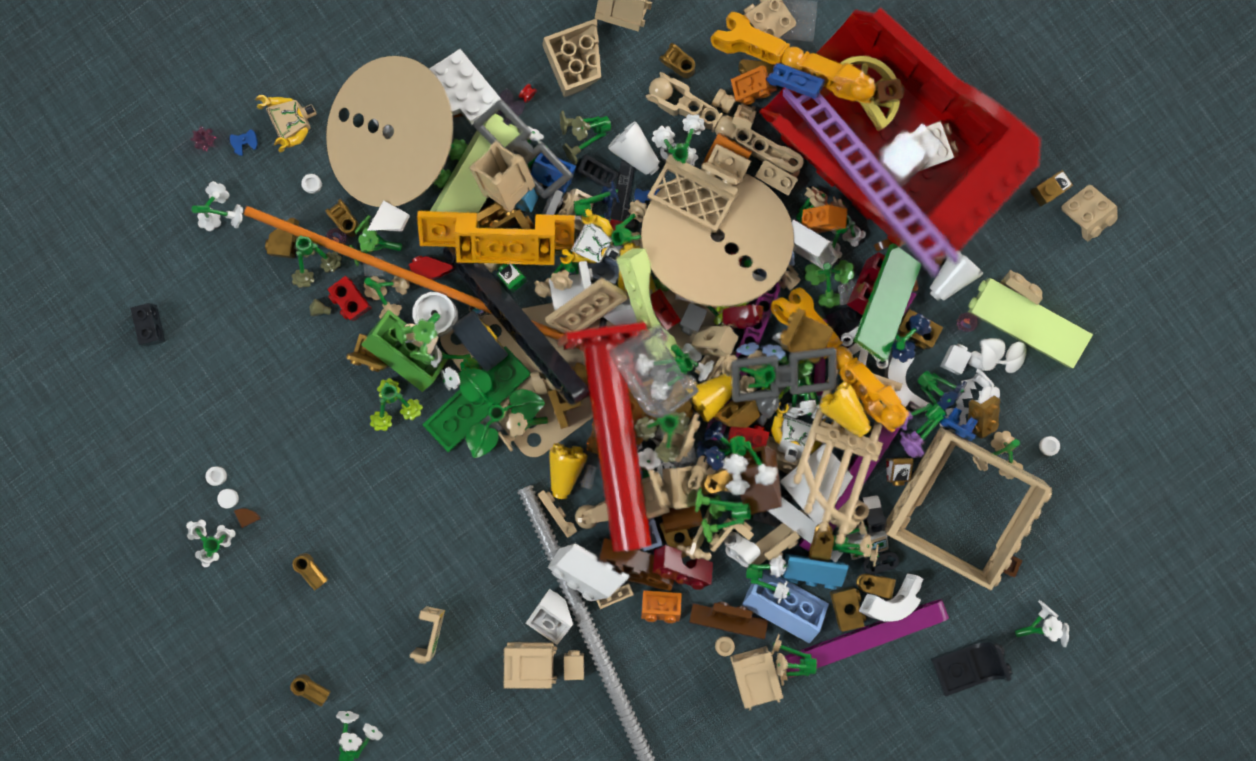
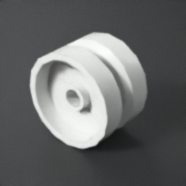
M429 292L422 295L413 307L415 324H418V321L421 319L427 321L437 311L440 315V319L435 323L437 336L450 333L453 330L452 326L458 321L456 305L446 295L439 292Z

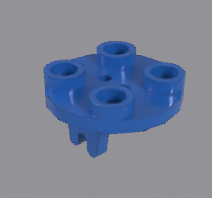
M954 408L949 417L944 416V419L939 422L948 429L954 430L955 434L964 439L972 441L976 437L972 431L978 421L971 417L966 424H958L960 422L958 418L962 413V410Z

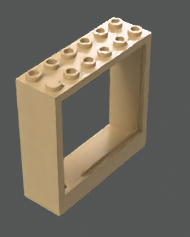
M940 426L911 476L910 481L886 520L885 531L892 538L992 590L994 586L999 584L1001 580L1000 575L1003 570H1007L1010 566L1012 555L1019 551L1021 540L1029 534L1031 523L1040 516V508L1044 502L1046 503L1050 499L1052 489L1038 477ZM955 445L1031 485L996 543V549L983 571L905 529L911 520L910 516L914 509L924 501Z

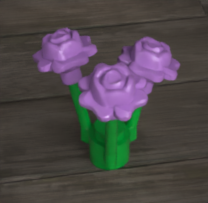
M928 403L925 407L916 411H909V416L906 417L905 423L899 427L907 430L908 420L927 410L925 416L928 421L917 431L914 430L911 434L900 432L902 435L900 443L906 453L914 458L924 455L921 447L924 443L923 440L946 415L937 403L934 405ZM928 427V429L922 434V436L919 437V434Z

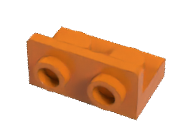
M759 66L731 79L735 101L742 102L744 105L752 104L755 102V99L768 97L777 90L776 86L770 85L767 81L768 72L766 66Z
M643 590L641 619H645L648 622L664 620L666 623L680 621L682 593Z

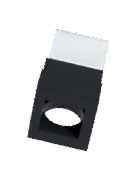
M878 495L862 497L861 502L869 508V513L864 518L867 533L885 531L886 519L885 515H883Z

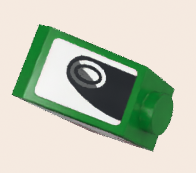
M502 264L498 268L499 272L497 275L512 293L527 282L524 275L514 264Z

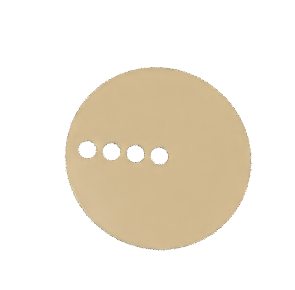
M387 56L363 65L343 84L334 100L328 119L327 151L331 167L340 184L357 200L375 207H380L383 200L393 206H399L420 196L436 180L448 157L453 135L451 105L439 79L420 62L401 56ZM343 108H347L350 113L348 120L345 122L339 119V112ZM360 113L364 117V123L361 127L357 128L354 126L353 119L355 115ZM372 119H376L379 123V128L375 133H370L368 130V124ZM386 125H391L394 129V134L390 139H386L383 136V129Z
M745 174L741 183L732 185L738 188L739 192L738 197L731 205L718 229L725 234V238L721 242H715L711 239L712 230L653 200L650 202L642 223L643 249H646L651 264L650 267L656 277L677 295L695 303L708 306L738 305L766 293L779 281L786 271L794 246V234L790 216L779 197L764 183L748 174ZM688 180L680 182L683 191L694 188L692 182ZM678 183L667 186L670 195L681 192ZM665 187L661 188L655 196L659 198L667 196ZM706 189L698 191L700 200L711 197L710 192ZM695 192L685 195L687 204L698 201ZM682 196L671 199L673 205L677 207L685 205ZM724 198L716 199L717 208L725 207L728 200ZM713 201L702 203L704 213L715 210ZM699 205L688 207L690 214L694 216L702 213ZM717 214L706 216L707 222L715 226L718 221ZM727 243L737 244L739 247L738 253L735 255L727 254L724 250ZM741 256L751 257L753 260L752 266L749 268L741 267L738 263ZM763 269L767 273V278L764 281H756L752 276L753 271Z

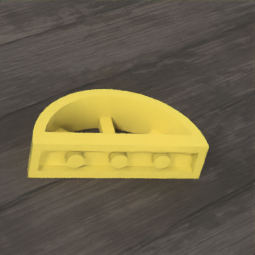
M857 56L840 63L843 65L845 63L862 65L861 71L864 75H867L868 67H870L883 77L879 81L896 79L894 73L887 65L872 57ZM888 87V88H889V92H890V96H892V95H893V91H892V89H891L890 87ZM871 97L872 101L870 103L860 102L877 131H879L892 121L897 113L900 100L875 105L874 98ZM878 106L889 108L886 116L883 115Z

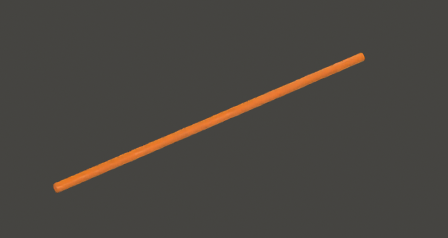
M247 206L244 211V215L298 237H309L315 244L492 314L484 303L476 297ZM531 320L542 334L558 340L565 334Z

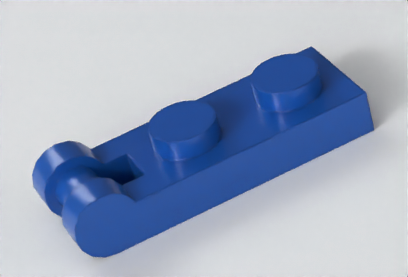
M777 63L773 68L774 72L770 73L767 77V81L773 86L779 85L814 99L817 98L825 85L824 79L781 63Z

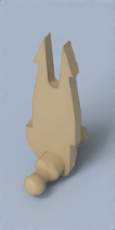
M710 506L708 507L704 519L706 518L708 524H710V521L712 519V514H710L709 511ZM700 525L697 535L693 540L692 547L677 546V549L690 556V559L704 558L705 560H710L712 557L710 553H705L700 549L705 538L702 525Z

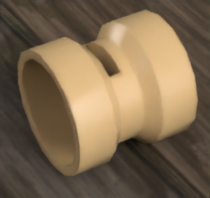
M720 88L711 105L716 108L720 107L724 113L728 114L735 103V96L727 95L726 91Z

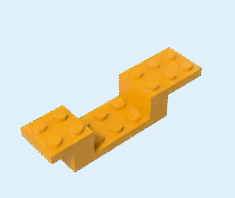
M418 211L417 214L420 246L456 247V259L459 263L554 265L555 250H571L574 246V215L536 214L535 230L478 228L477 213Z

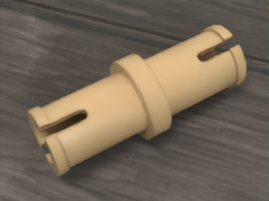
M705 456L699 457L696 466L691 470V477L688 480L690 488L694 483L693 489H698L701 481L707 475L709 465L706 460L703 462Z

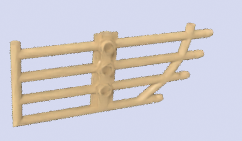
M874 374L885 386H891L893 390H901L902 383ZM832 390L823 391L821 399L826 394L831 393ZM818 408L797 466L793 483L799 484L804 473L810 489L804 513L810 514L813 504L817 500L825 510L819 531L825 532L831 516L841 522L836 543L842 545L848 528L855 529L857 522L852 520V516L870 461L877 462L883 443L877 440L883 424L875 421L870 438L858 437L857 434L854 435L850 431L840 428L841 425L835 421L833 425L822 422L824 413ZM817 440L826 443L815 478H813L808 459L814 441ZM833 447H837L845 451L827 502L820 493L819 488ZM853 453L862 456L863 460L845 514L843 515L834 509Z

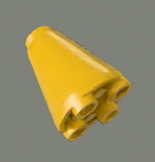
M844 381L836 388L837 391L835 393H828L821 399L823 402L820 403L819 407L825 415L852 434L862 437L871 429L870 422L853 387Z
M554 443L549 453L552 496L559 499H567V495L571 493L587 462L588 456L583 453V448L572 446V448H567L563 444Z

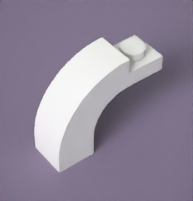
M891 353L888 359V366L885 368V378L903 384L900 391L896 389L894 391L904 407L908 403H910L909 407L915 411L925 407L928 403L912 393L906 384V371L914 358L901 363L899 359H894Z
M907 573L898 594L894 598L884 601L878 596L867 594L859 612L882 621H897L907 617L917 608L921 601L915 596L921 589L923 579L917 575Z

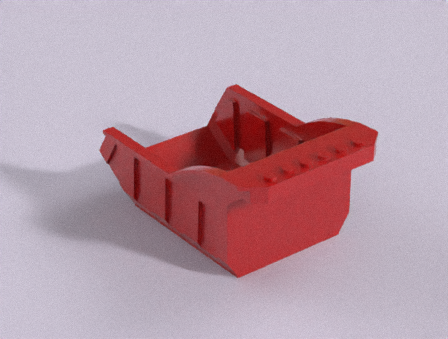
M882 8L876 13L854 10L845 23L816 53L839 64L852 57H872L887 65L894 73L896 79H900L901 84L904 86L903 99L900 100L897 113L892 121L879 131H877L860 102L837 97L833 94V91L825 87L821 89L820 94L956 253L1039 165L1040 138L991 98L959 80ZM852 65L861 71L862 65ZM868 67L867 76L874 81V84L883 78L877 71ZM886 87V93L890 96L889 88ZM783 88L760 111L762 116L782 135L781 139L789 148L796 153H800L817 169L816 172L828 184L838 188L853 202L851 205L867 220L871 219L888 235L887 238L898 247L904 245L905 241L783 96L785 88ZM788 89L796 99L803 95ZM810 98L801 105L808 112L817 107L818 103L813 98ZM878 106L883 115L886 116L889 108ZM824 110L812 117L818 125L829 119ZM945 120L952 128L953 133L950 134L952 140L958 144V157L922 171L917 170L905 139L906 136ZM835 124L823 130L829 139L841 132ZM845 137L835 143V146L842 152L851 147L852 144ZM858 151L846 157L852 166L864 159ZM869 164L857 171L864 180L876 173ZM881 178L869 185L876 194L888 187ZM893 192L881 199L887 208L900 201ZM905 206L893 213L900 223L912 216ZM918 221L905 228L912 237L924 231V228ZM930 236L917 242L924 252L937 245ZM941 250V252L931 256L930 259L946 258L947 256Z

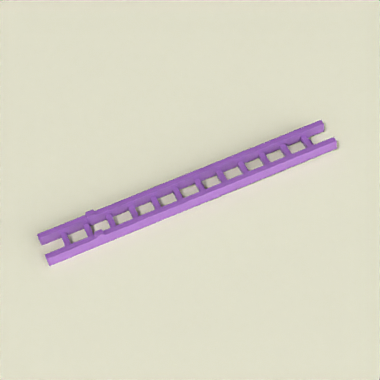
M785 88L783 90L785 99L934 277L938 275L939 268L930 257L941 252V250L953 264L958 263L959 256L823 96L819 93L817 98L814 99L818 106L807 112L801 104L811 97L802 95L796 99ZM824 110L829 119L818 125L812 117ZM835 124L841 132L829 139L823 130ZM846 137L852 146L840 152L835 143ZM858 151L864 159L852 166L846 157ZM869 164L876 173L864 180L857 171ZM881 178L888 187L876 194L869 185ZM893 192L900 201L887 208L881 199ZM905 206L912 216L900 223L893 213ZM918 221L924 228V231L912 237L905 228ZM930 236L937 245L924 252L917 242Z

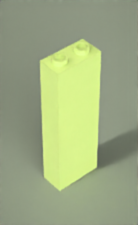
M494 114L483 125L506 147L520 135L519 129L512 124L506 125L502 122L504 120L502 117ZM478 130L430 211L479 213L487 197L482 194L469 167L490 149L491 144Z
M991 278L981 282L978 287L980 292L976 298H972L968 305L970 308L968 312L1069 368H1074L1093 334L1039 304H1035L1028 298Z

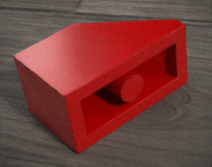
M422 255L412 259V263L408 264L412 272L433 281L455 271L450 264L427 256L423 257Z

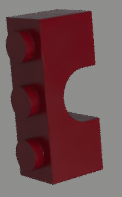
M880 252L866 260L847 302L849 307L861 315L864 314L885 258Z
M668 545L655 550L653 572L659 574L662 578L676 580L677 583L687 584L696 590H701L712 584L713 562L702 558H695L687 561L685 566L681 559V550Z

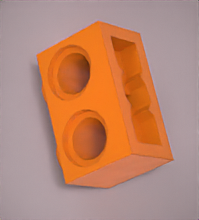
M833 205L804 209L802 225L817 233L846 228L847 209Z

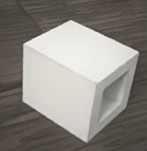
M961 344L952 345L949 347L940 367L960 375L963 373L972 353L968 352V348Z

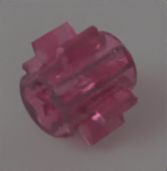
M200 126V130L192 131L194 136L190 140L196 143L195 148L200 149L202 147L204 151H207L209 147H215L213 142L217 137L211 135V129L208 128L205 131Z

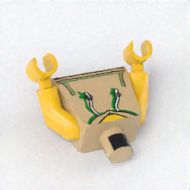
M258 95L255 99L256 101L260 100L263 102V104L257 105L258 109H263L266 105L268 106L266 110L279 136L274 145H282L278 149L279 152H284L286 147L290 148L302 143L308 134V130L311 128L307 119L317 115L312 104L302 108L298 101L291 98H267L264 95Z

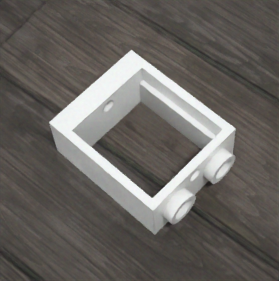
M793 220L791 222L794 234L793 251L822 269L824 263L827 262L832 267L839 256L830 241Z

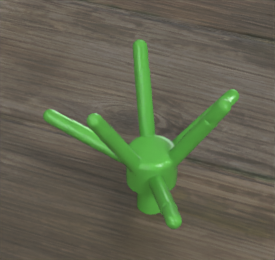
M809 360L798 364V380L799 378H805L807 385H811L809 378L812 381L810 373L813 365ZM787 386L784 389V393L788 392L790 386ZM811 392V393H810L811 399L814 400V399H815L814 393Z

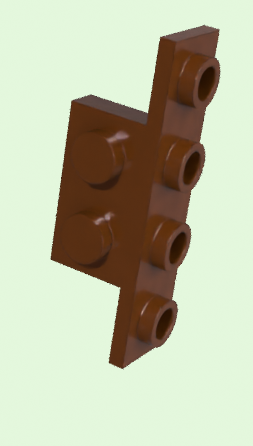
M726 602L714 603L712 608L693 603L689 623L765 640L768 620L752 617V611H749L744 606L731 607Z

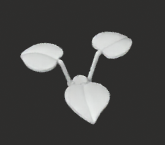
M998 339L981 341L982 354L977 351L972 352L968 364L977 368L976 372L989 384V386H985L981 391L978 403L982 404L992 396L1000 397L999 388L994 387V383L983 371L991 370L999 363L1006 364V372H1016L1023 365L1026 357V345L1024 343L1016 342L1012 344L1006 353V360L1004 361L1000 359L1005 353V344Z

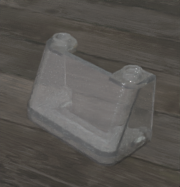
M655 325L614 347L609 353L641 408L648 415L663 419L664 416L672 413L699 391L695 386L697 385L695 379L691 375L682 374L665 345L668 341L666 329Z

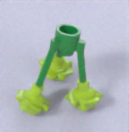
M391 378L381 380V384L377 388V391L380 392L379 397L382 398L380 400V412L376 411L374 415L370 416V426L374 427L375 431H387L388 427L392 426V416L388 415L385 411L386 403H394L396 400H400L403 408L400 410V413L404 416L405 420L410 418L413 421L421 415V410L423 409L418 399L406 401L399 394L401 391L398 387L399 383Z

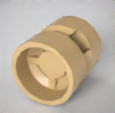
M540 370L530 373L537 395L547 394L550 389L556 390Z

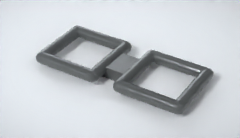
M497 100L473 123V126L491 145L495 141L499 142L483 124L500 109L522 132L506 147L503 145L502 147L516 156L523 157L526 165L542 152L563 174L546 189L531 175L535 183V190L542 198H548L569 181L573 174L544 143H540L533 148L526 141L531 136L532 131L503 100Z
M825 348L793 352L790 354V365L778 366V357L776 355L733 360L731 362L732 399L734 402L773 398L779 395V387L790 386V392L793 395L834 390L836 388V349ZM828 356L829 382L798 386V360ZM770 364V366L774 367L775 379L771 383V390L740 394L739 367Z

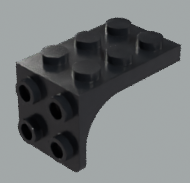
M990 638L931 658L944 696H949L992 680L1003 679L1007 682L1012 680L1010 676L1013 674L1011 667L1008 663H1005L1003 657L1006 656L1004 648Z

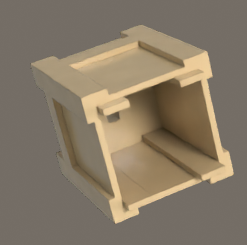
M598 0L595 19L639 32L640 26L644 27L645 25L643 18L646 10L651 9L652 2L649 0Z
M497 141L491 145L490 149L480 159L469 167L482 194L501 204L509 213L515 208V204L535 187L524 158L506 150Z
M508 642L504 648V688H551L552 684L556 683L554 679H557V676H554L553 673L554 654H556L554 650H557V647H554V643Z
M767 646L730 656L745 709L749 708V710H752L751 707L773 700H777L778 703L780 702L779 699H782L783 695L771 652L768 651Z

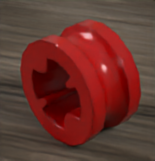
M527 84L519 94V98H524L525 103H528L537 92L535 88H531V84Z

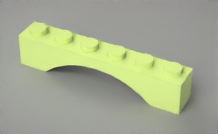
M631 249L616 258L637 323L646 322L647 330L642 332V339L645 343L648 357L654 360L674 358L676 355L671 350V346L676 344L675 338L660 325L652 309L649 292L651 264L646 249Z

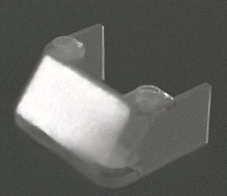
M922 123L911 135L904 130L890 146L886 144L878 152L880 154L878 161L901 188L944 144ZM880 178L881 190H884L888 186Z

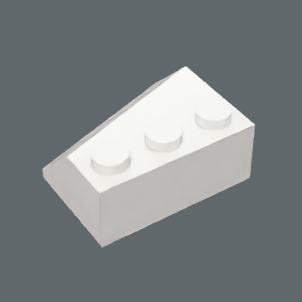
M825 444L809 456L808 464L813 478H815L826 446ZM831 453L819 488L820 493L827 502L841 463L833 453ZM796 467L780 482L804 510L810 489L804 473L799 484L793 483ZM846 470L837 500L842 496L853 478L848 470ZM815 500L813 509L808 515L818 525L822 522L825 510Z
M577 544L560 548L548 566L553 571L552 574L555 577L565 580L570 588L581 592L583 598L588 601L609 598L629 577L624 572L622 575L612 570L613 566L608 563L596 561L597 557Z

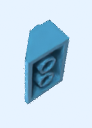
M785 553L786 571L782 576L790 583H798V580L806 581V585L817 586V583L825 584V588L836 589V586L842 587L848 565L840 561L836 563L833 560H830V562L811 560L807 556Z

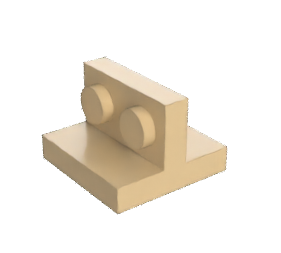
M694 466L662 469L665 485L664 491L668 494L671 505L668 506L669 508L679 509L696 505L698 489H693L694 483L691 488L688 486V480L691 477V470Z

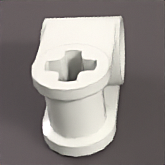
M730 532L724 539L726 554L744 567H748L761 554L756 544L748 541L736 532Z

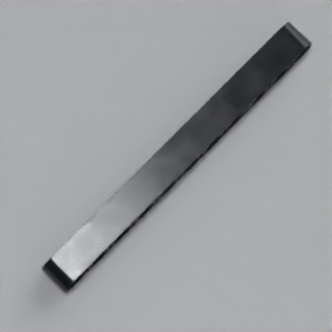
M445 247L443 254L446 260L566 402L574 406L588 397L590 392L587 385L484 264L459 263L456 259V247Z

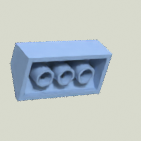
M764 570L763 578H759V581L777 587L779 582L785 584L787 581L781 576L775 578V575H770L769 570ZM788 582L786 587L790 588L789 596L786 599L782 598L781 602L778 603L779 599L774 597L775 591L758 584H751L742 606L807 643H810L820 632L829 605L827 602Z

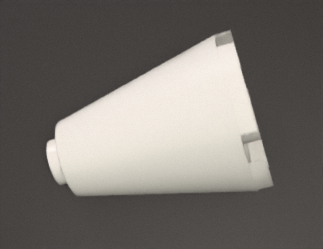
M635 121L628 125L624 132L619 133L608 146L611 152L645 175L649 173L652 175L659 169L658 164L660 161L640 126Z
M960 251L956 253L959 256L958 263L953 264L947 258L930 286L932 290L930 294L937 301L940 299L946 300L983 274Z

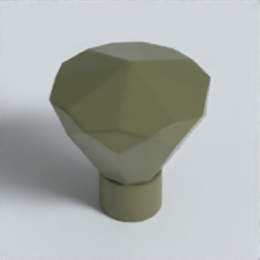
M314 299L309 306L311 316L330 315L331 307L325 306L318 299Z

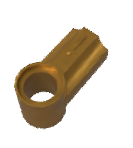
M302 553L293 560L294 570L302 575L314 591L328 580L314 563L310 554ZM299 559H305L307 567H301Z
M305 674L297 676L290 686L292 693L298 696L301 695L320 707L323 706L331 692L312 681ZM297 681H303L305 689H300L297 686Z

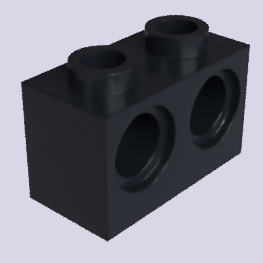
M147 303L130 308L139 345L151 346L166 342L157 305Z

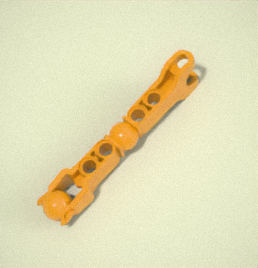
M730 12L726 17V25L731 31L717 30L710 38L712 46L724 53L743 52L772 65L781 63L824 79L825 85L823 87L833 91V94L837 97L851 101L856 100L862 103H870L872 101L871 97H873L875 92V84L862 71L848 63L844 65L808 51L804 53L799 47H790V44L782 39L752 27L749 19L740 13Z
M800 287L791 291L789 301L780 297L771 303L772 313L785 325H790L788 323L789 317L792 312L796 313L798 308L804 310L807 317L827 325L814 310L812 297ZM833 331L826 348L836 349V370H840L838 374L841 375L843 381H846L853 387L856 395L864 404V410L878 423H882L889 431L894 432L895 428H899L905 423L906 417L909 416L908 411L902 405L900 398L892 387L882 384L861 361H858L857 357L853 359L850 349L842 346L843 342L840 341L838 335ZM879 400L887 406L883 407Z

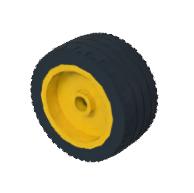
M474 310L452 326L458 338L486 372L508 356V353L497 340V336Z

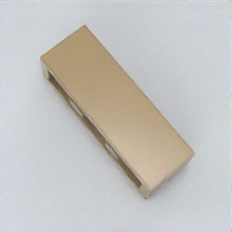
M626 583L620 586L609 598L597 600L599 608L602 609L632 596L633 591L630 584Z

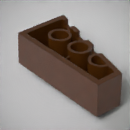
M604 538L598 562L612 565V570L620 575L623 572L629 575L628 581L671 591L674 580L662 578L659 574L653 572L654 555L637 549L613 551L611 540Z

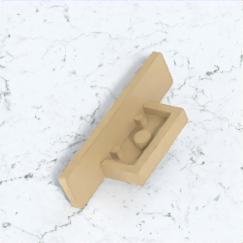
M782 523L755 543L760 549L761 554L751 564H761L767 559L770 561L782 556L784 549L787 547L791 549L798 543L799 534Z

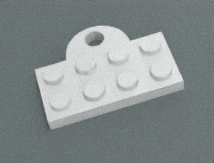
M461 49L429 68L439 79L447 93L452 115L462 113L471 125L497 100L501 99Z

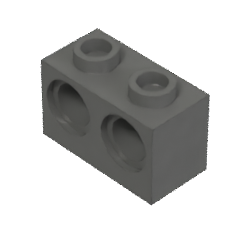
M689 303L679 325L682 328L681 332L690 336L693 333L697 334L707 310Z

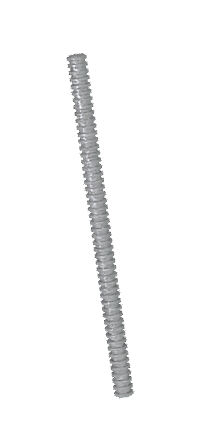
M529 485L518 490L517 493L521 495L520 500H523L522 504L526 506L525 511H528L527 515L531 517L532 527H535V533H538L537 538H540V544H543L542 549H545V555H548L547 560L551 562L561 547L557 545L558 540H555L556 536L552 534L553 529H550L551 524H548V518H545L546 513H543V507H540L541 502H538L537 499L539 498L535 496L536 491H533V485ZM558 578L557 582L561 584L559 587L563 589L562 593H565L564 598L568 600L567 604H570L569 609L573 611L572 616L575 615L574 620L578 622L576 625L580 627L579 631L583 633L581 636L585 638L584 643L588 644L586 647L590 649L589 654H592L591 658L595 660L594 665H597L596 669L600 671L599 676H602L601 680L605 682L606 692L610 694L611 703L615 705L616 714L620 716L619 721H622L621 725L625 727L624 732H627L626 736L630 738L629 743H632L631 747L635 749L636 759L640 761H654L655 756L652 755V750H649L650 745L647 744V739L644 738L645 734L642 733V727H639L640 723L636 721L638 718L634 716L635 712L631 710L633 707L629 705L630 700H627L628 696L624 694L625 689H622L623 685L619 683L620 678H617L618 674L614 672L615 667H612V661H609L610 656H607L608 651L604 649L605 645H602L603 640L599 638L600 634H597L598 629L594 627L595 623H592L593 618L589 616L590 612H587L588 607L584 605L586 602L582 600L583 596L579 594L578 590L570 588L565 580Z

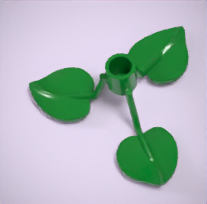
M463 368L460 372L459 387L462 395L470 401H477L482 396L489 406L488 414L491 418L486 426L476 423L470 426L466 432V442L474 458L487 454L496 446L498 432L494 428H489V426L494 421L501 420L508 409L512 408L511 414L522 413L524 419L528 421L535 417L545 404L539 395L526 389H518L512 392L509 396L511 405L505 408L498 403L492 404L484 394L491 388L490 376L483 370Z

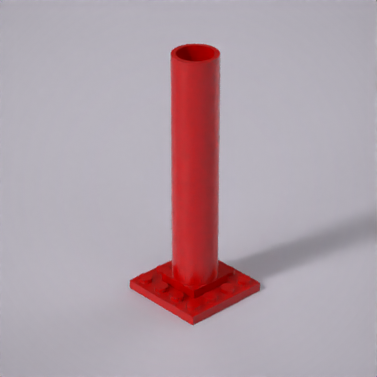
M646 322L566 332L557 340L558 348L563 347V350H572L580 345V350L584 351L613 551H626L651 546L622 349L623 343L634 340L647 330Z

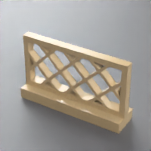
M669 155L663 170L648 194V198L717 232L731 205L738 197L739 189L704 173V171L688 163L682 164V162L676 161L672 155ZM667 171H670L676 175L677 180L666 183L664 176ZM687 180L692 182L694 188L683 191L680 182ZM678 183L681 192L670 195L667 186ZM665 187L667 196L659 198L654 195L657 189ZM708 190L711 197L700 200L698 191ZM695 192L698 201L687 204L685 195ZM682 196L685 205L678 207L673 205L671 199ZM724 198L728 200V203L725 207L717 208L715 200ZM713 201L715 210L704 213L702 203ZM699 205L702 213L695 216L690 214L688 207ZM716 213L718 221L714 226L707 222L706 216Z

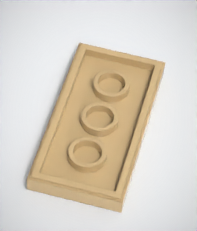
M601 278L545 318L546 323L564 333L584 330L629 298L628 293Z

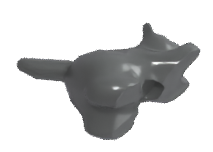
M779 387V395L785 387ZM779 395L773 398L755 400L760 417L757 419L760 426H764L767 418H770L778 409Z

